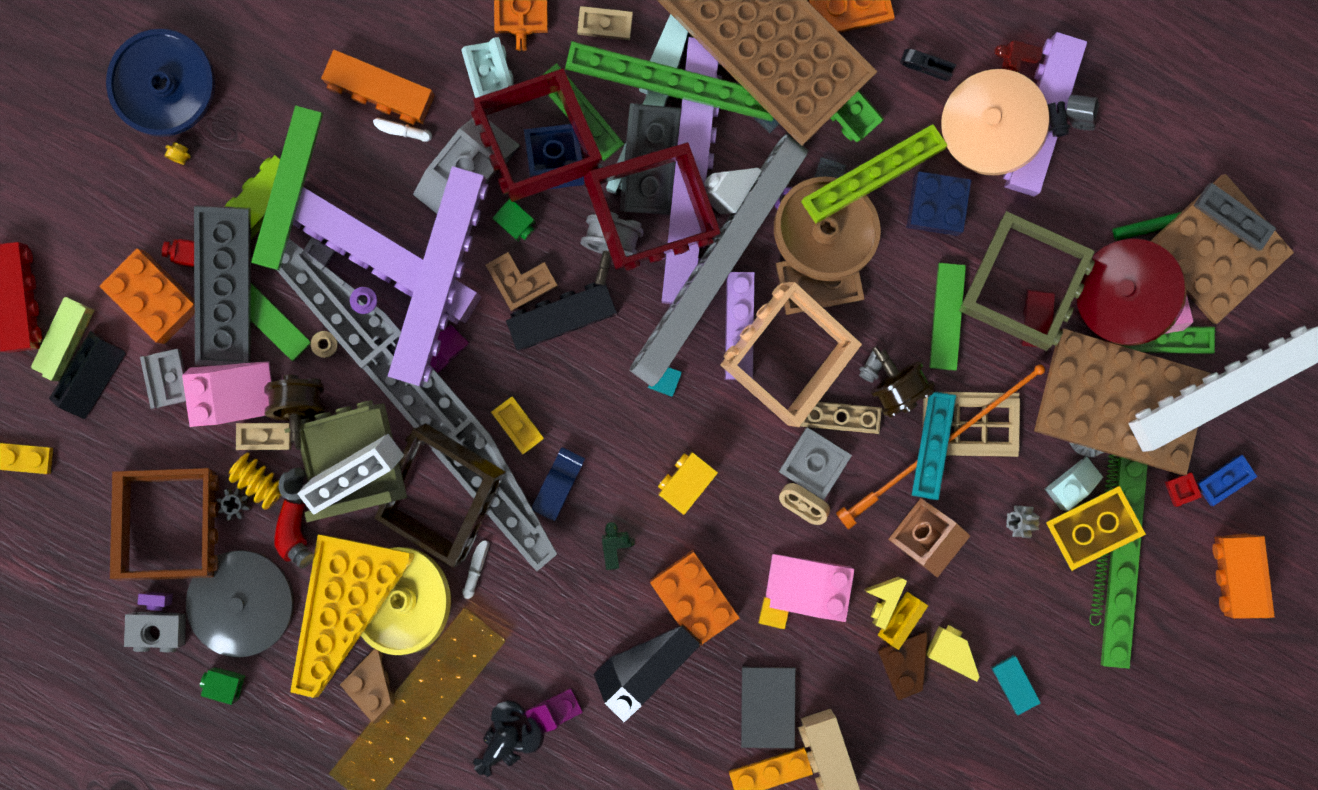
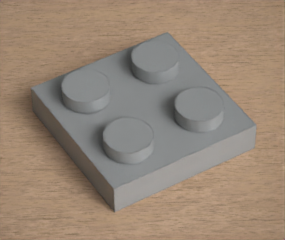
M806 427L778 472L824 500L852 455Z

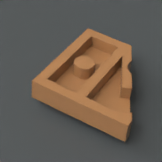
M374 649L340 686L370 721L377 724L395 705L393 693L389 689L388 673L383 668L381 660L383 654Z

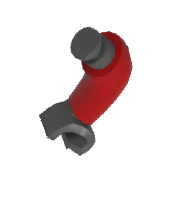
M293 468L289 472L284 473L279 480V491L285 499L278 517L274 543L279 555L285 561H293L297 563L300 569H303L314 559V554L308 551L306 547L307 541L302 535L301 524L305 503L297 494L306 485L302 486L306 472L301 468Z

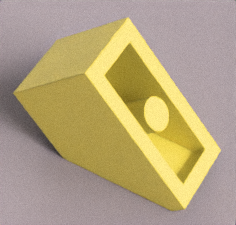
M949 625L946 629L939 626L926 651V656L977 682L979 674L968 641L961 637L963 632Z

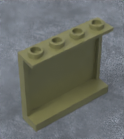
M373 400L356 404L357 409L355 410L348 406L336 409V415L331 416L330 412L315 415V421L312 422L310 418L301 419L300 451L308 482L311 478L387 434L393 440L384 403L373 405ZM290 428L284 429L285 433L290 432ZM399 462L388 473L313 515L311 511L304 512L306 522L407 498Z

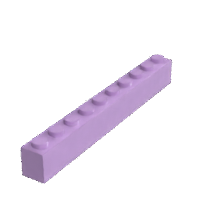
M689 37L685 70L722 80V75H717L718 65L721 64L695 38ZM682 99L678 145L689 142L704 185L707 169H713L714 154L709 153L710 143H715L717 127H712V118L718 117L719 108ZM677 161L668 243L702 233ZM698 244L689 246L690 251L675 256L674 252L667 253L662 303L672 304L701 260V258H698Z

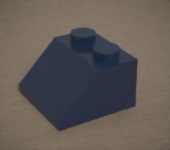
M571 124L524 129L530 178L582 160L580 144ZM584 177L550 189L584 185Z

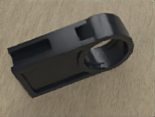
M905 49L900 64L909 69L946 82L952 78V71L957 65L914 49Z

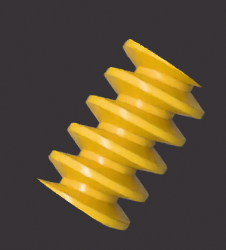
M247 452L230 469L229 481L235 483L239 480L238 489L242 490L247 487L246 495L252 496L255 494V503L264 500L262 508L267 510L282 497L279 491V480L274 483L272 482L273 472L267 476L263 475L266 469L265 465L256 469L258 460L255 459L248 462L250 453Z

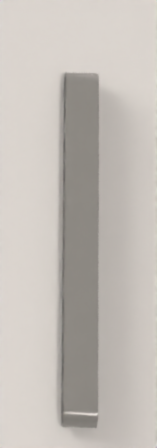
M785 134L778 141L760 168L761 173L738 211L730 214L720 229L721 234L714 238L713 243L710 244L633 361L629 371L651 387L661 379L806 157L808 149L801 146L789 134Z

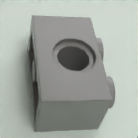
M131 612L125 614L124 647H133L135 652L150 651V647L160 648V652H176V648L185 645L186 613ZM152 626H156L160 631L158 639L153 638L150 633Z

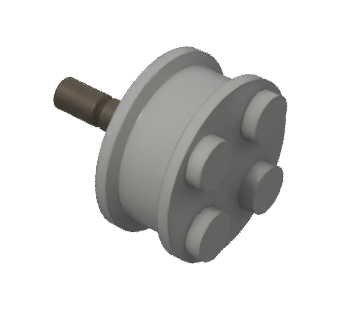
M610 212L625 255L629 256L638 253L635 248L638 238L642 237L644 233L641 228L642 224L634 220L625 221L618 219L616 213ZM592 214L587 216L586 222L589 224L587 235L581 238L580 243L584 247L602 254L595 284L605 286L612 258L597 215Z

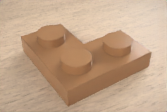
M509 252L486 264L488 271L511 311L520 308L558 286L545 262L522 275Z

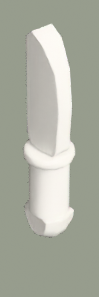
M381 118L373 120L374 125L379 130L389 134L422 140V142H428L432 139L431 132L426 129L410 127L408 124L405 126L404 124Z
M482 541L476 547L473 554L467 581L462 591L466 599L472 598L475 593V587L479 576H481L480 572L482 571L490 545L489 541Z

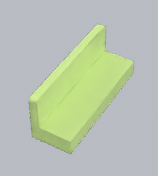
M63 298L31 368L42 373V377L51 381H60L95 310L70 298Z

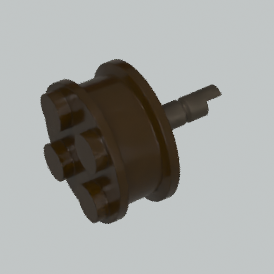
M877 345L872 348L888 374L887 378L870 391L872 396H878L884 406L882 412L885 416L888 415L890 418L901 411L907 413L918 405L916 401L925 399L935 393V384L932 380L928 381L921 370L923 364L921 361L897 370L886 350L880 351Z
M284 375L282 380L268 382L264 386V393L268 395L269 406L265 408V415L272 419L290 421V442L295 443L296 450H300L301 419H313L315 415L325 413V407L321 405L320 394L324 392V385L317 378L299 379L297 375Z

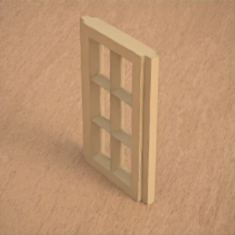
M941 392L956 395L954 421L951 423V426H954V432L968 422L960 421V407H982V410H984L1004 394ZM1013 393L996 406L1009 408V422H988L987 413L982 417V422H975L970 426L982 427V441H960V435L954 438V441L948 443L946 455L1018 457L1019 393ZM928 397L923 399V424ZM988 427H1009V442H987Z

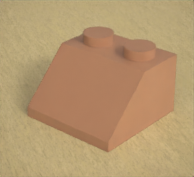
M920 498L888 540L938 578L969 539L970 535L952 519Z

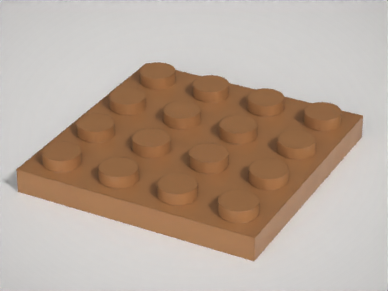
M1226 174L1221 175L1213 182L1217 187L1265 220ZM1199 195L1159 232L1151 242L1165 248L1177 260L1185 275L1187 295L1213 324H1218L1294 252L1276 231H1274L1261 251L1255 250L1195 208L1194 204L1200 197Z

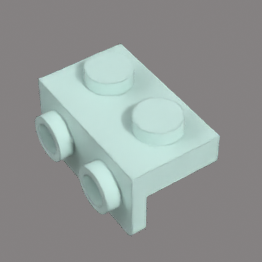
M499 37L492 38L487 43L464 46L461 49L475 98L513 85V74L508 70L505 60L506 50L501 44Z

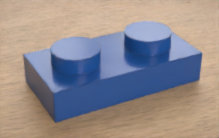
M1238 455L1196 484L1209 505L1215 506L1255 479L1257 475L1245 457Z

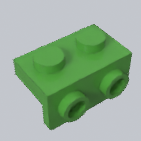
M860 90L830 118L832 121L837 120L843 127L841 131L850 141L855 140V142L863 140L885 120Z

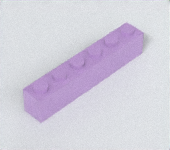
M1058 32L1051 39L1047 38L1042 50V54H1045L1043 64L1039 63L1034 79L1038 80L1036 85L1043 93L1047 105L1054 102L1057 105L1058 102L1063 101L1065 102L1066 112L1068 99L1076 80L1087 41ZM1049 132L1045 144L1032 161L1014 172L1004 174L1003 179L1006 180L1004 187L1033 197L1041 192L1057 137H1053L1052 133Z

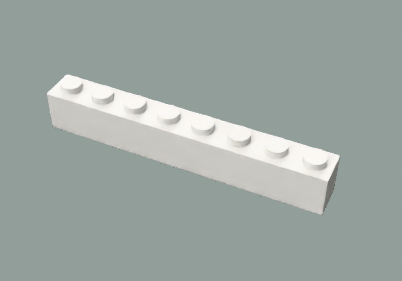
M1306 326L1299 327L1290 332L1291 337L1284 340L1283 337L1276 339L1268 344L1269 349L1265 351L1258 349L1246 355L1248 360L1242 363L1238 360L1225 366L1226 371L1218 375L1215 372L1202 379L1203 384L1197 387L1195 384L1183 388L1180 390L1182 395L1175 399L1173 396L1167 397L1158 402V408L1152 411L1150 408H1147L1135 414L1137 419L1128 424L1142 451L1156 450L1318 363V326L1309 329Z

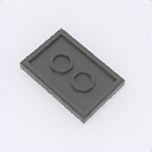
M742 667L741 748H795V667Z

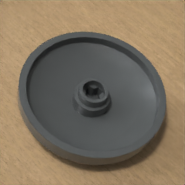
M236 550L217 555L218 569L214 571V577L193 578L189 585L186 597V613L190 626L204 645L219 654L231 657H247L261 653L274 645L289 627L294 611V594L291 583L283 569L272 559L261 553Z

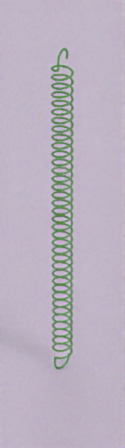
M1109 455L1108 457L1117 460H1108L1109 463L1116 465H1108L1107 467L1116 470H1107L1108 473L1115 475H1106V477L1115 480H1106V482L1115 485H1105V487L1114 489L1108 486H1116L1117 484L1109 481H1117L1118 479L1109 476H1118V474L1110 471H1118L1119 469L1110 466H1119V464L1110 461H1119L1120 459L1111 457L1115 455ZM1101 556V557H1102V558H1105V559H1097V561H1098V562L1105 563V564H1097L1096 566L1101 567V568H1104V569H1096V571H1097V572L1104 573V574H1095V576L1100 577V578H1104V579H1095V580H1094V581H1096V582L1103 583V584H1094V586L1100 587V588H1103V589H1093V591L1102 593V594H1093V596L1099 597V598H1102V599H1092V601L1101 603V604H1092V606L1098 607V608H1101V609H1091V611H1094V612H1097V613H1100V614H1091V615H1102L1101 612L1095 611V610H1103L1102 607L1096 606V605H1103L1102 602H1099V601H1096V600H1104L1103 597L1096 596V595H1104V593H1103V592H1100L1099 590H1105V588H1104V587H1101L1100 585H1106L1104 582H1101V580H1106V578H1105V577H1102V576H1103V575H1107V573L1102 572V571L1107 570V568L1102 567V566L1108 565V563L1103 562V561L1109 560V559L1106 558V557H1103V556ZM1090 615V623H1091L1092 625L1097 626V625H1099V624L1101 623V618H1100V622H1099L1098 624H1093V623L1091 622V615Z

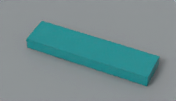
M935 392L928 397L911 496L939 500L956 395Z

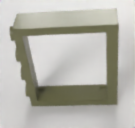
M1006 211L959 311L1047 351L1052 344L1057 346L1063 334V331L1059 329L1063 321L1068 322L1074 310L1070 306L1073 298H1079L1085 284L1081 283L1084 274H1090L1095 264V261L1092 260L1095 251ZM1010 228L1081 259L1047 335L976 303Z

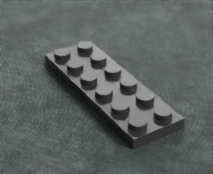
M194 206L195 365L216 366L251 363V208Z

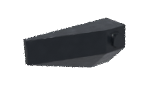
M682 624L657 635L645 643H639L627 651L612 655L593 674L604 703L625 722L697 650L702 642Z

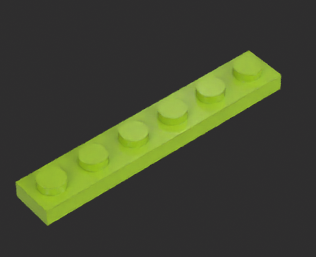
M932 124L804 197L801 203L815 224L945 150L948 145Z

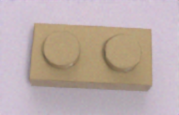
M580 6L577 33L584 36L630 40L633 12Z
M236 423V450H291V432L285 433L284 430L290 428V423Z

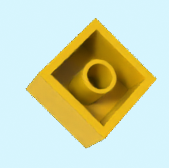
M693 452L689 456L684 453L675 464L678 469L671 477L667 474L658 485L661 489L659 496L683 515L686 514L718 473Z

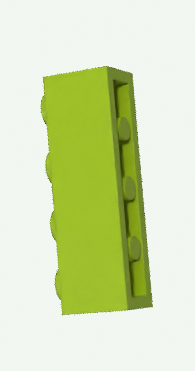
M276 155L272 159L270 157L261 164L259 168L261 171L256 177H251L242 186L243 191L237 198H231L225 205V207L251 208V239L262 226L280 158Z

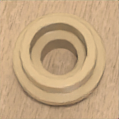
M327 331L316 333L311 340V349L319 357H330L338 348V341ZM323 339L328 341L326 349H321L319 345Z

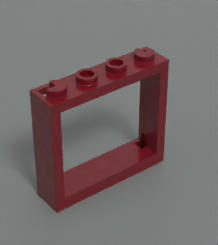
M564 68L473 99L474 111H471L472 119L475 126L480 125L483 132L480 133L481 141L484 148L489 147L492 155L489 156L490 163L494 171L499 170L501 178L498 181L503 194H509L511 202L582 178L590 171L602 168V156ZM558 92L586 159L514 183L487 115Z
M689 142L592 170L583 178L616 270L625 267L626 271L636 269L641 266L640 262L648 259L650 263H655L665 259V254L674 252L675 256L690 251L689 246L698 244L699 248L708 246L713 243V238L721 234ZM677 161L702 233L626 256L600 184Z

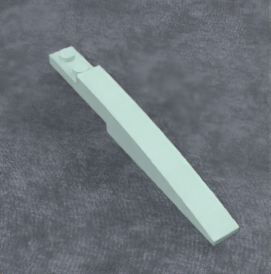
M671 14L650 61L679 68L689 32ZM639 88L640 92L647 94L643 105L666 106L669 98L668 95ZM626 143L617 163L625 161ZM623 177L609 181L606 187L607 191L617 195L619 189L622 190Z

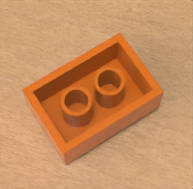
M138 248L99 286L156 343L166 344L195 315V299L146 251Z
M694 550L650 579V584L679 626L682 624L686 626L702 644L740 619Z

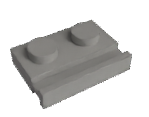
M181 349L140 357L151 409L186 402L182 378L185 368Z

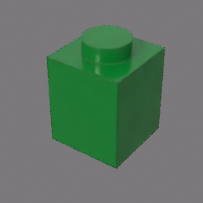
M511 199L493 217V220L517 242L522 238L526 240L535 230L533 227L536 223L534 219L514 201L511 202Z
M213 667L208 670V673L205 672L201 678L200 688H203L201 696L232 705L239 699L245 675Z

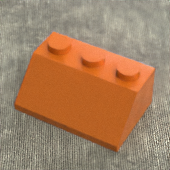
M1243 533L1215 537V544H1213L1212 550L1214 558L1218 562L1216 581L1221 586L1222 596L1219 597V606L1221 611L1224 612V616L1230 618H1275L1265 536Z

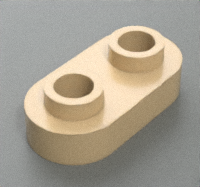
M789 483L785 485L779 495V500L785 508L811 524L821 525L825 523L830 514V507L824 500L798 484Z

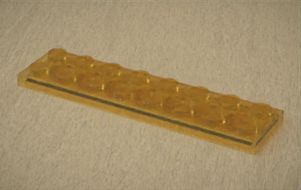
M465 607L393 694L395 705L377 724L371 722L330 771L329 775L347 790H385L506 640Z

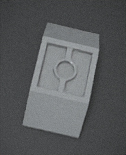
M473 119L459 128L433 160L413 193L416 198L436 214L438 213L452 166L483 175L486 178L485 183L496 172L493 170L489 156L492 155L489 147L484 148L480 138V133L483 132L480 125L475 126ZM489 121L507 164L521 146Z

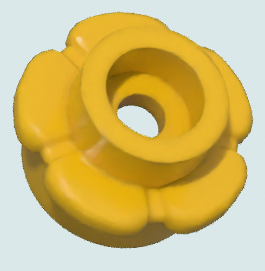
M173 142L172 146H165L167 151L164 156L176 163L185 165L187 158H191L190 154L187 153L188 148L181 144Z

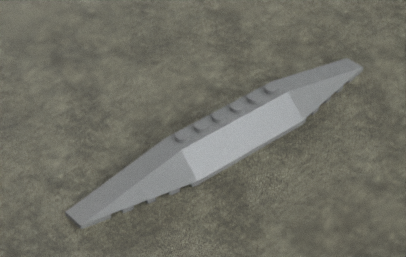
M288 239L280 271H277L355 362L366 371L410 424L417 428L427 423L506 471L487 515L536 571L541 569L557 555V552L491 435L434 369L429 382H424L423 387L388 377L401 334L399 328L377 306L368 314H360L354 311L350 305V296L355 289L292 240ZM363 295L360 296L359 304L365 305L368 299ZM430 446L431 450L461 485L475 498L483 477Z

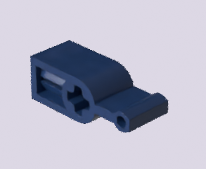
M561 447L532 506V510L556 521L586 458Z

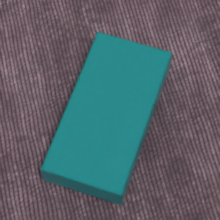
M1015 655L991 667L1017 716L1041 703Z

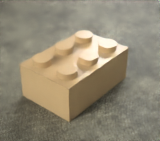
M828 709L800 718L803 726L798 727L802 741L805 748L810 746L811 749L810 752H807L809 763L813 772H818L819 777L815 778L818 790H860L837 718L832 710Z

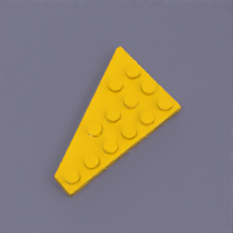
M328 535L317 536L291 693L312 698L320 696L414 559V553Z

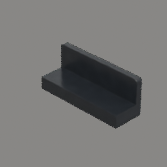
M90 331L49 399L58 408L82 419L87 418L126 352L108 343L100 335Z

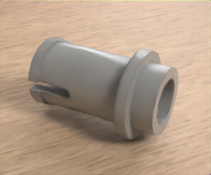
M873 351L864 367L859 369L861 371L859 376L871 383L879 378L877 374L882 367V362L877 359Z

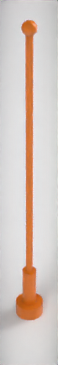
M1040 364L1037 365L1032 373L949 436L948 443L1035 376L1044 374L1045 367ZM917 461L877 492L868 494L849 510L843 507L837 511L836 515L849 530L857 524L854 518L877 502L881 494L916 468Z

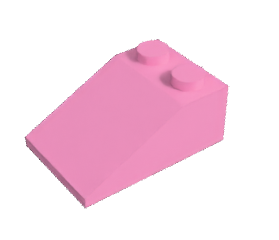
M269 361L191 367L182 375L190 427L218 425L266 416L265 408L269 406L268 395L264 393V386L268 382H272Z
M772 554L765 597L771 599L770 608L846 622L854 568Z

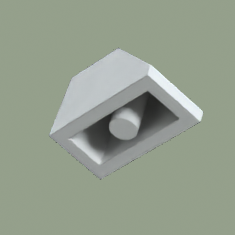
M759 168L712 173L704 182L711 206L720 214L736 213L761 173V170Z

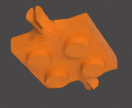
M494 0L495 33H511L516 35V50L521 51L522 41V50L526 51L527 35L532 33H548V0Z

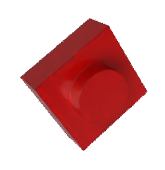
M1192 472L1165 481L1168 493L1175 507L1202 497Z

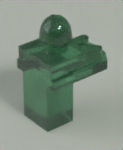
M613 522L606 524L605 532L607 534L602 535L606 570L619 569L617 549L632 547L636 544L635 539L629 537L627 531L617 533L618 527Z

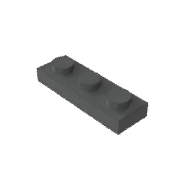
M1209 183L1194 204L1195 208L1257 251H1261L1276 230V227L1213 183Z

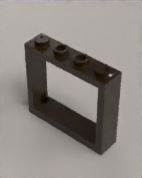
M425 423L417 428H413L411 434L405 439L407 445L402 451L404 456L399 461L405 488L425 443L483 477L454 544L396 509L400 500L379 505L374 519L454 568L466 560L506 471Z

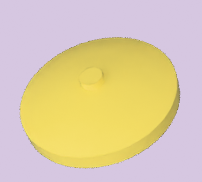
M394 547L392 549L414 553V559L361 634V637L380 652L391 655H405L425 649L439 637L449 617L451 595L445 574L430 556L417 549Z

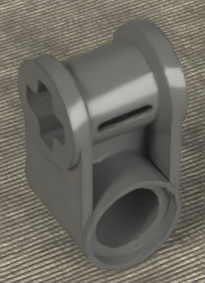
M1079 95L1069 96L1066 117L1073 128L1087 131L1095 130L1096 124L1094 121L1100 107L1099 99L1097 97Z

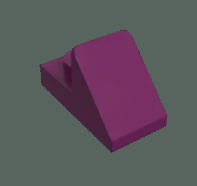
M452 325L441 331L437 339L441 341L440 349L437 356H432L430 366L433 367L437 374L470 344Z
M572 688L525 710L526 718L532 717L542 726L544 733L557 729L559 724L583 713Z

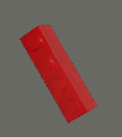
M20 242L0 244V352L6 353L40 349L39 342L42 341V332L37 326L36 318L39 315V306L37 301L34 300L33 292L36 289V281L34 275L31 274L30 264L33 262V255L28 245Z

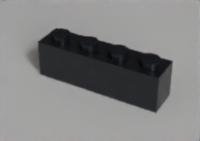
M593 282L584 286L585 291L575 294L574 290L560 295L561 300L551 303L550 300H545L535 304L536 309L526 312L525 309H521L511 313V318L506 320L516 350L522 351L617 315L606 283L604 286Z

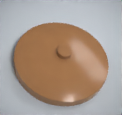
M834 177L811 178L794 186L782 199L774 219V237L784 259L801 274L821 281L843 280L861 271L875 254L881 234L878 213L867 195L815 224L801 201L804 197L838 179Z

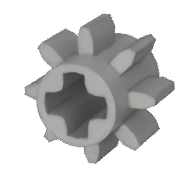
M1014 506V512L1007 513L1006 527L1013 531V537L1031 538V532L1039 530L1040 516L1033 512L1034 507Z

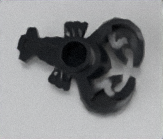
M506 700L500 702L492 710L491 720L494 722L495 733L493 728L489 727L483 737V741L489 746L486 748L482 759L475 758L473 761L475 765L474 770L479 775L490 777L493 775L491 767L502 760L508 766H512L513 763H516L521 758L520 755L513 753L514 751L526 754L535 753L542 746L545 737L543 728L532 717L527 719L532 728L531 732L528 730V725L523 724L522 741H519V735L515 727L504 726V722H515L520 719L519 716H513L512 711L519 712L522 715L526 713L523 706L516 701Z

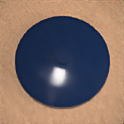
M152 29L132 36L117 49L107 70L106 89L114 111L127 125L151 136H173L189 130L205 116L214 97L215 75L208 56L193 40L176 31Z

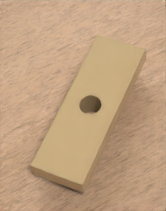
M818 402L800 426L879 434L882 408ZM839 412L845 414L843 422H839L836 418Z

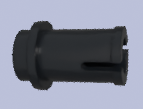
M1063 101L1058 102L1057 105L1055 102L1048 104L1051 122L1049 132L1052 133L1053 137L1068 135V129L1071 128L1067 124L1065 102Z

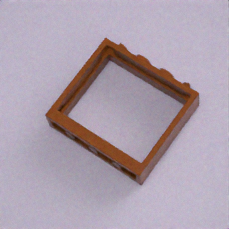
M209 468L112 472L110 579L127 581L214 577V571L218 569V557L214 555L215 544L218 543L219 539L218 529L215 528V518L219 515L218 502H215V491L219 490L218 475H215V471ZM203 480L202 569L129 571L131 483Z

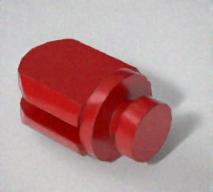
M174 239L172 245H170V242L164 241L162 257L168 258L170 255L172 263L194 267V241Z

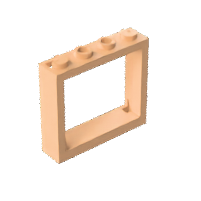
M784 282L774 289L773 297L769 303L764 304L757 311L755 321L742 330L740 334L741 339L735 346H731L725 352V359L720 365L788 426L800 427L862 344L795 282ZM790 298L833 337L838 344L787 410L745 373L738 364Z

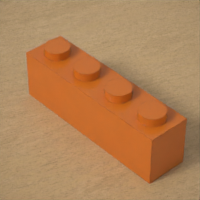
M334 49L321 78L327 84L326 88L340 95L342 91L352 95V100L366 105L367 101L376 105L375 109L390 115L391 111L400 114L401 120L412 125L416 121L421 124L424 123L435 96L431 89Z

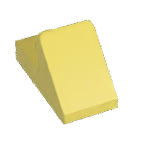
M896 577L864 589L866 592L882 599L881 604L876 603L871 617L874 618L872 622L874 625L886 629L907 581L905 579Z

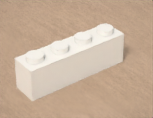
M389 434L311 478L297 494L314 515L391 471L403 458L404 454Z

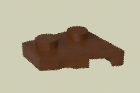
M925 631L908 637L899 650L892 645L877 650L898 701L923 691L927 634Z

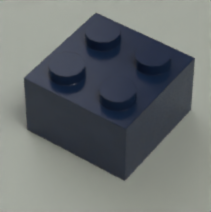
M918 172L913 178L906 228L954 236L962 234L964 232L971 180Z

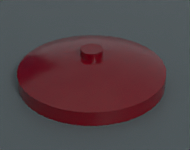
M1125 239L1103 247L1092 256L1095 264L1089 275L1084 274L1081 283L1085 285L1079 298L1076 300L1082 319L1098 336L1119 345H1140L1159 338L1176 323L1185 306L1187 284L1181 266L1165 248L1143 239Z

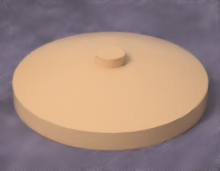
M1006 69L982 71L964 80L948 98L942 114V134L952 156L965 168L984 175L1008 174L1027 165L1042 149L1050 127L1048 105L1038 86L1026 76Z

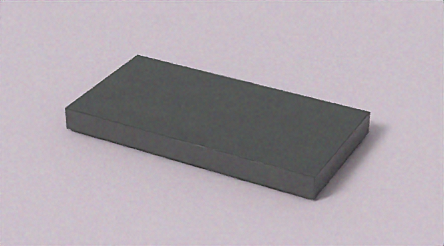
M630 103L625 161L677 146L681 108ZM676 161L623 177L620 211L670 215Z

